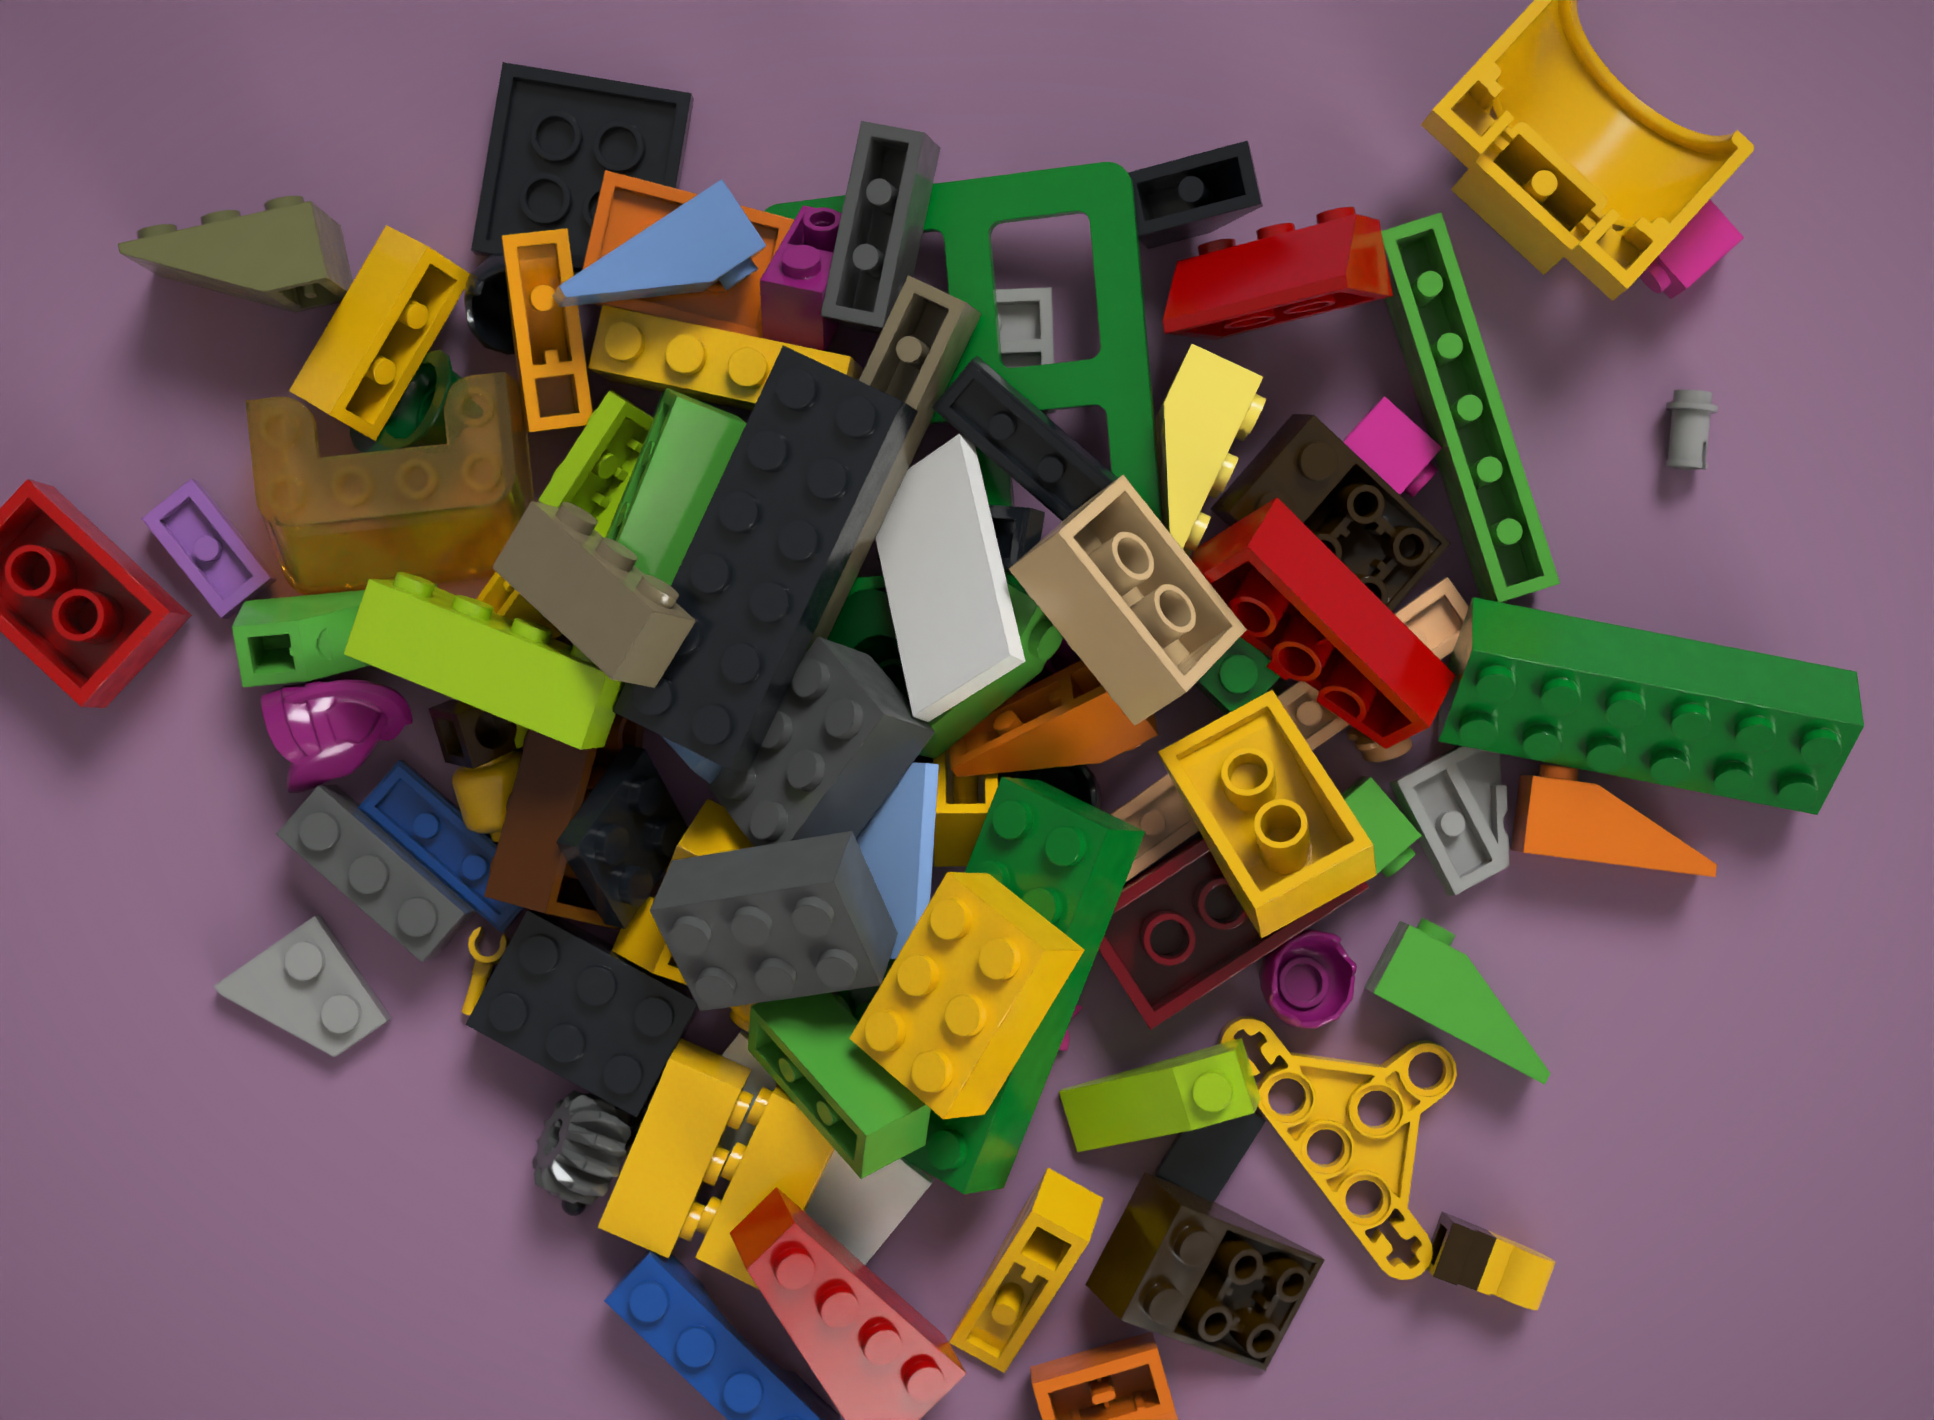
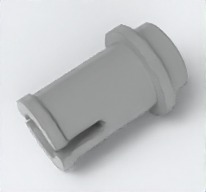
M1674 390L1673 402L1666 403V410L1672 411L1668 459L1666 460L1665 467L1707 470L1708 463L1706 459L1711 414L1718 412V406L1712 404V392Z

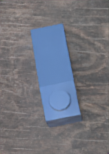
M721 179L559 285L552 297L559 307L703 292L718 281L721 282L727 291L758 270L752 259L767 245Z

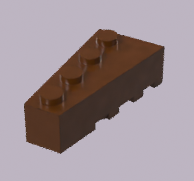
M616 714L605 746L583 750L528 729L524 738V749L514 787L507 801V813L497 850L490 864V876L484 897L550 915L618 930L621 929L604 924L556 841L622 747L626 744L642 748L643 726Z

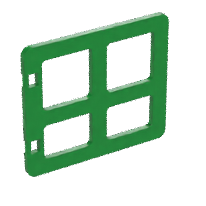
M1099 162L933 184L923 233L939 232L944 237L949 295L968 303L982 313L946 390L970 361L978 356L1041 412L1093 406L1102 407L1107 415L1112 473L1117 478L1124 475L1164 525L1139 238L1137 234L1133 182L1128 172L1119 164ZM846 195L775 204L768 207L764 212L794 220L803 205L814 208H831L842 213ZM1074 214L1088 216L1101 345L1098 355L1087 360L1017 368L1005 367L1001 355L991 241L993 229L999 224ZM936 411L930 424L948 423ZM975 446L989 505L1015 507L1012 477ZM1005 574L1006 580L1023 587L1014 575ZM883 575L856 578L847 597L857 591L886 589Z

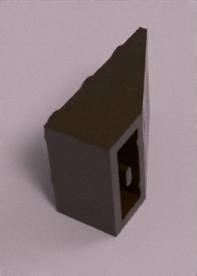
M1292 414L1210 508L1230 527L1278 497L1391 611L1394 610L1451 544L1315 415Z
M1144 1172L1085 1285L1121 1321L1266 1371L1325 1259L1216 1202L1213 1203L1182 1186Z

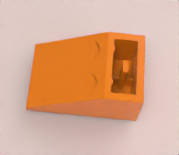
M1152 1331L1030 1367L1032 1387L1042 1420H1178Z

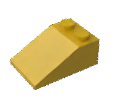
M1273 690L1158 751L1164 767L1227 883L1261 938L1377 875L1372 841Z

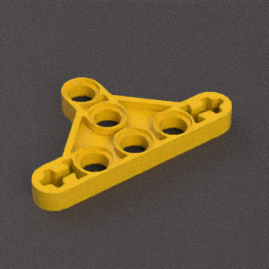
M1238 1016L1228 1021L1221 1029L1218 1044L1235 1040L1233 1036L1242 1029L1250 1036L1260 1031L1264 1038L1257 1044V1047L1267 1062L1271 1065L1278 1055L1284 1060V1065L1267 1071L1257 1083L1261 1098L1258 1107L1375 1262L1390 1277L1399 1280H1409L1422 1275L1430 1265L1433 1251L1432 1243L1427 1233L1408 1209L1420 1114L1445 1096L1454 1085L1457 1070L1452 1055L1441 1045L1429 1040H1416L1404 1046L1382 1064L1293 1053L1286 1049L1273 1030L1261 1019L1252 1016ZM1422 1052H1431L1436 1054L1443 1064L1442 1076L1436 1084L1430 1087L1421 1088L1415 1086L1409 1077L1408 1068L1410 1062L1416 1055ZM1249 1059L1253 1075L1260 1074V1071ZM1290 1078L1296 1080L1301 1084L1304 1094L1301 1106L1296 1111L1288 1114L1274 1111L1268 1100L1270 1088L1281 1079ZM1371 1091L1385 1092L1392 1101L1393 1110L1390 1118L1379 1126L1364 1124L1358 1115L1360 1099ZM1329 1129L1335 1131L1342 1140V1150L1339 1157L1329 1164L1313 1162L1307 1154L1309 1138L1319 1130ZM1368 1180L1374 1182L1380 1190L1381 1199L1378 1207L1367 1215L1352 1213L1346 1205L1348 1189L1358 1181ZM1394 1208L1399 1211L1400 1215L1389 1219L1390 1224L1403 1239H1411L1414 1235L1417 1239L1410 1247L1415 1257L1407 1263H1404L1399 1257L1393 1258L1390 1261L1387 1260L1386 1257L1391 1254L1393 1248L1378 1228L1374 1231L1371 1238H1368L1365 1234L1366 1230L1384 1223Z

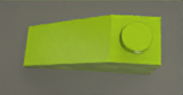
M1242 1038L1060 1089L1059 1091L1077 1152L1192 1131L1255 1113L1261 1100Z

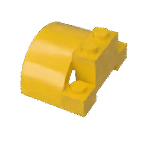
M1534 0L1432 109L1421 124L1424 129L1468 168L1450 190L1543 275L1565 257L1612 301L1636 281L1754 151V145L1738 130L1721 136L1698 133L1670 121L1638 99L1610 72L1589 43L1579 20L1577 0Z

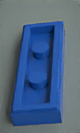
M399 760L359 805L358 809L501 933L505 932L525 909L524 907L484 897L490 876V864L496 853L498 842L492 841L489 833L482 834L468 830L464 824L460 808L404 760Z

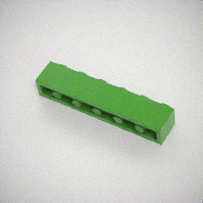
M1442 212L1381 231L1393 296L1385 298L1428 435L1442 447L1435 457L1480 598L1504 602L1560 584Z

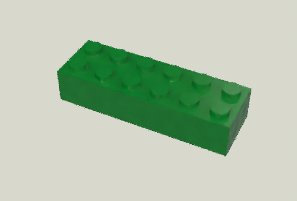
M1472 597L1447 666L1456 677L1439 708L1438 741L1818 815L1864 728L1857 671Z
M1001 777L965 873H989L1085 949L986 1114L942 1119L931 1109L925 1146L902 1157L903 1159L962 1194L1004 1188L1145 831L1041 780Z

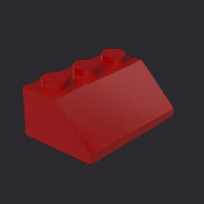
M1341 207L1317 214V224L1295 230L1294 223H1281L1258 229L1256 231V241L1236 246L1235 239H1220L1199 245V256L1183 259L1176 263L1162 320L1164 333L1218 340L1392 297L1393 293L1379 219L1356 214L1354 207Z

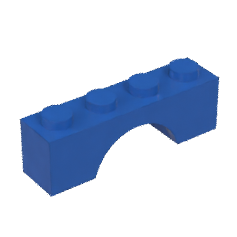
M648 1250L613 1286L605 1298L604 1302L727 1420H840V1415L795 1372L776 1365L754 1348L718 1310L709 1297L704 1284L672 1253L668 1259Z

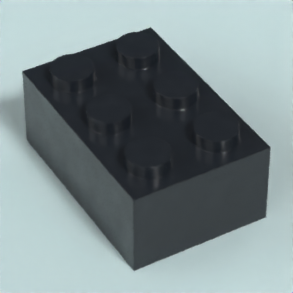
M531 909L527 910L465 1025L637 1117L647 1106L660 1081L669 1057L681 1038L683 1039L699 1009L688 986L649 972L613 952V945L559 916Z

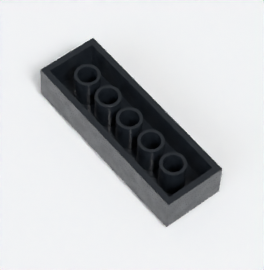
M783 345L671 585L679 594L676 603L693 617L696 622L656 687L626 682L612 712L729 770H750L918 411L889 394Z

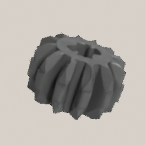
M573 1090L564 1100L557 1102L550 1119L544 1121V1130L541 1137L536 1140L538 1151L532 1160L533 1168L536 1169L534 1172L535 1184L547 1190L549 1194L573 1204L579 1202L591 1205L599 1196L603 1197L608 1192L613 1177L619 1176V1166L622 1159L628 1155L625 1151L626 1142L631 1136V1130L628 1126V1113L590 1092L585 1094Z

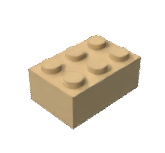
M1124 475L1120 476L1071 513L1009 568L1029 597L1035 601L1067 641L1070 648L1076 652L1134 726L1187 693L1247 630Z

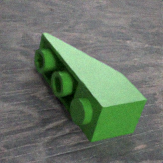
M365 590L244 601L232 625L242 686L253 687L307 682L370 666L367 663L344 655Z

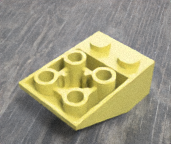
M1191 344L1155 418L1163 522L1165 528L1188 556L1197 549L1211 519V516L1200 512L1207 496L1217 499L1219 493L1224 491L1238 462L1239 457L1228 453L1234 439L1245 440L1247 434H1250L1266 402V398L1256 394L1263 379L1262 376L1194 344Z

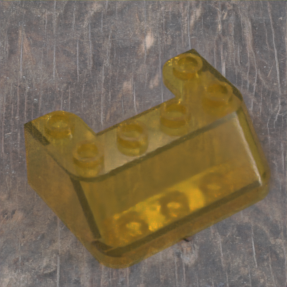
M506 372L467 376L451 386L444 404L447 444L320 458L316 421L311 411L304 404L289 397L245 400L257 506L283 575L288 584L301 594L314 595L365 590L369 579L394 580L397 572L409 573L437 583V585L491 579L496 572L492 568L530 502L534 501L527 431H525L519 383Z

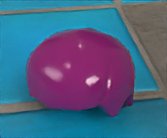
M1311 929L1303 930L1263 957L1259 972L1261 992L1271 1010L1287 1025L1317 1029L1339 1019L1352 1001L1357 966L1340 944L1342 939L1339 936Z

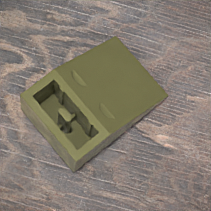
M284 196L269 200L264 204L265 211L243 216L237 210H222L208 213L200 218L202 225L177 230L176 225L173 224L145 227L137 231L138 239L117 243L120 254L158 276L294 313L341 303L353 282L341 225L312 201L304 202L302 196Z

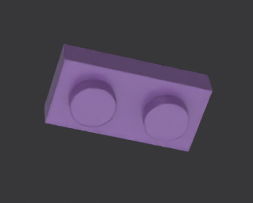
M190 479L141 518L220 618L229 619L241 609L244 601L254 599L277 580L197 480Z

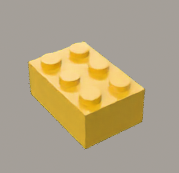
M947 872L849 1039L942 1119L985 1115L1085 949L989 873Z

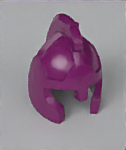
M312 680L305 682V684L284 685L280 689L261 696L262 713L269 737L278 752L291 762L287 775V789L289 793L305 792L332 779L343 778L356 772V769L364 763L380 740H393L399 735L405 725L413 724L410 706L398 691L384 684L366 680Z

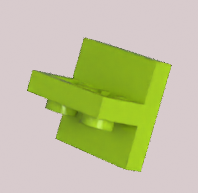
M609 390L598 408L589 417L586 427L562 464L554 471L551 481L538 500L543 504L560 508L563 502H568L582 508L597 520L598 523L594 529L605 538L654 417L618 393Z

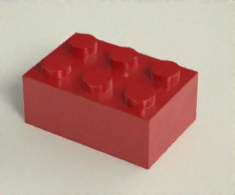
M27 479L0 508V632L80 707L106 708L192 615L54 486Z

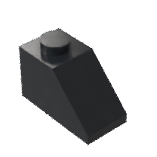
M1248 141L1128 172L1133 182L1138 238L1148 249L1211 233L1263 206Z

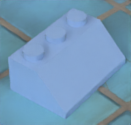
M913 762L856 837L857 843L898 932L890 959L897 958L930 902L939 764Z

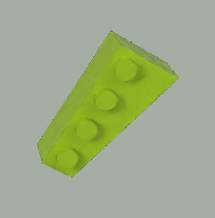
M397 572L394 580H368L344 655L580 750L605 746L616 715L612 711L626 682L611 680L574 644L572 647L551 638L553 630L521 618H514L513 621L493 612L494 607L485 602L463 595H454L436 587V584L429 580L409 573Z

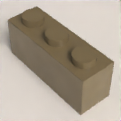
M531 501L492 568L611 680L655 688L696 622L693 617L676 603L679 594L664 581L652 575L642 573L635 566L638 560L637 556L619 542L603 538L594 529L598 523L597 520L582 508L568 502H563L560 508Z

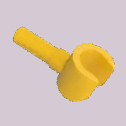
M478 927L469 937L468 948L470 954L475 959L461 1010L466 1015H471L485 989L488 978H490L493 966L499 963L510 943L504 933L501 937L497 953L489 957L482 956L479 951V943L483 938L485 928Z

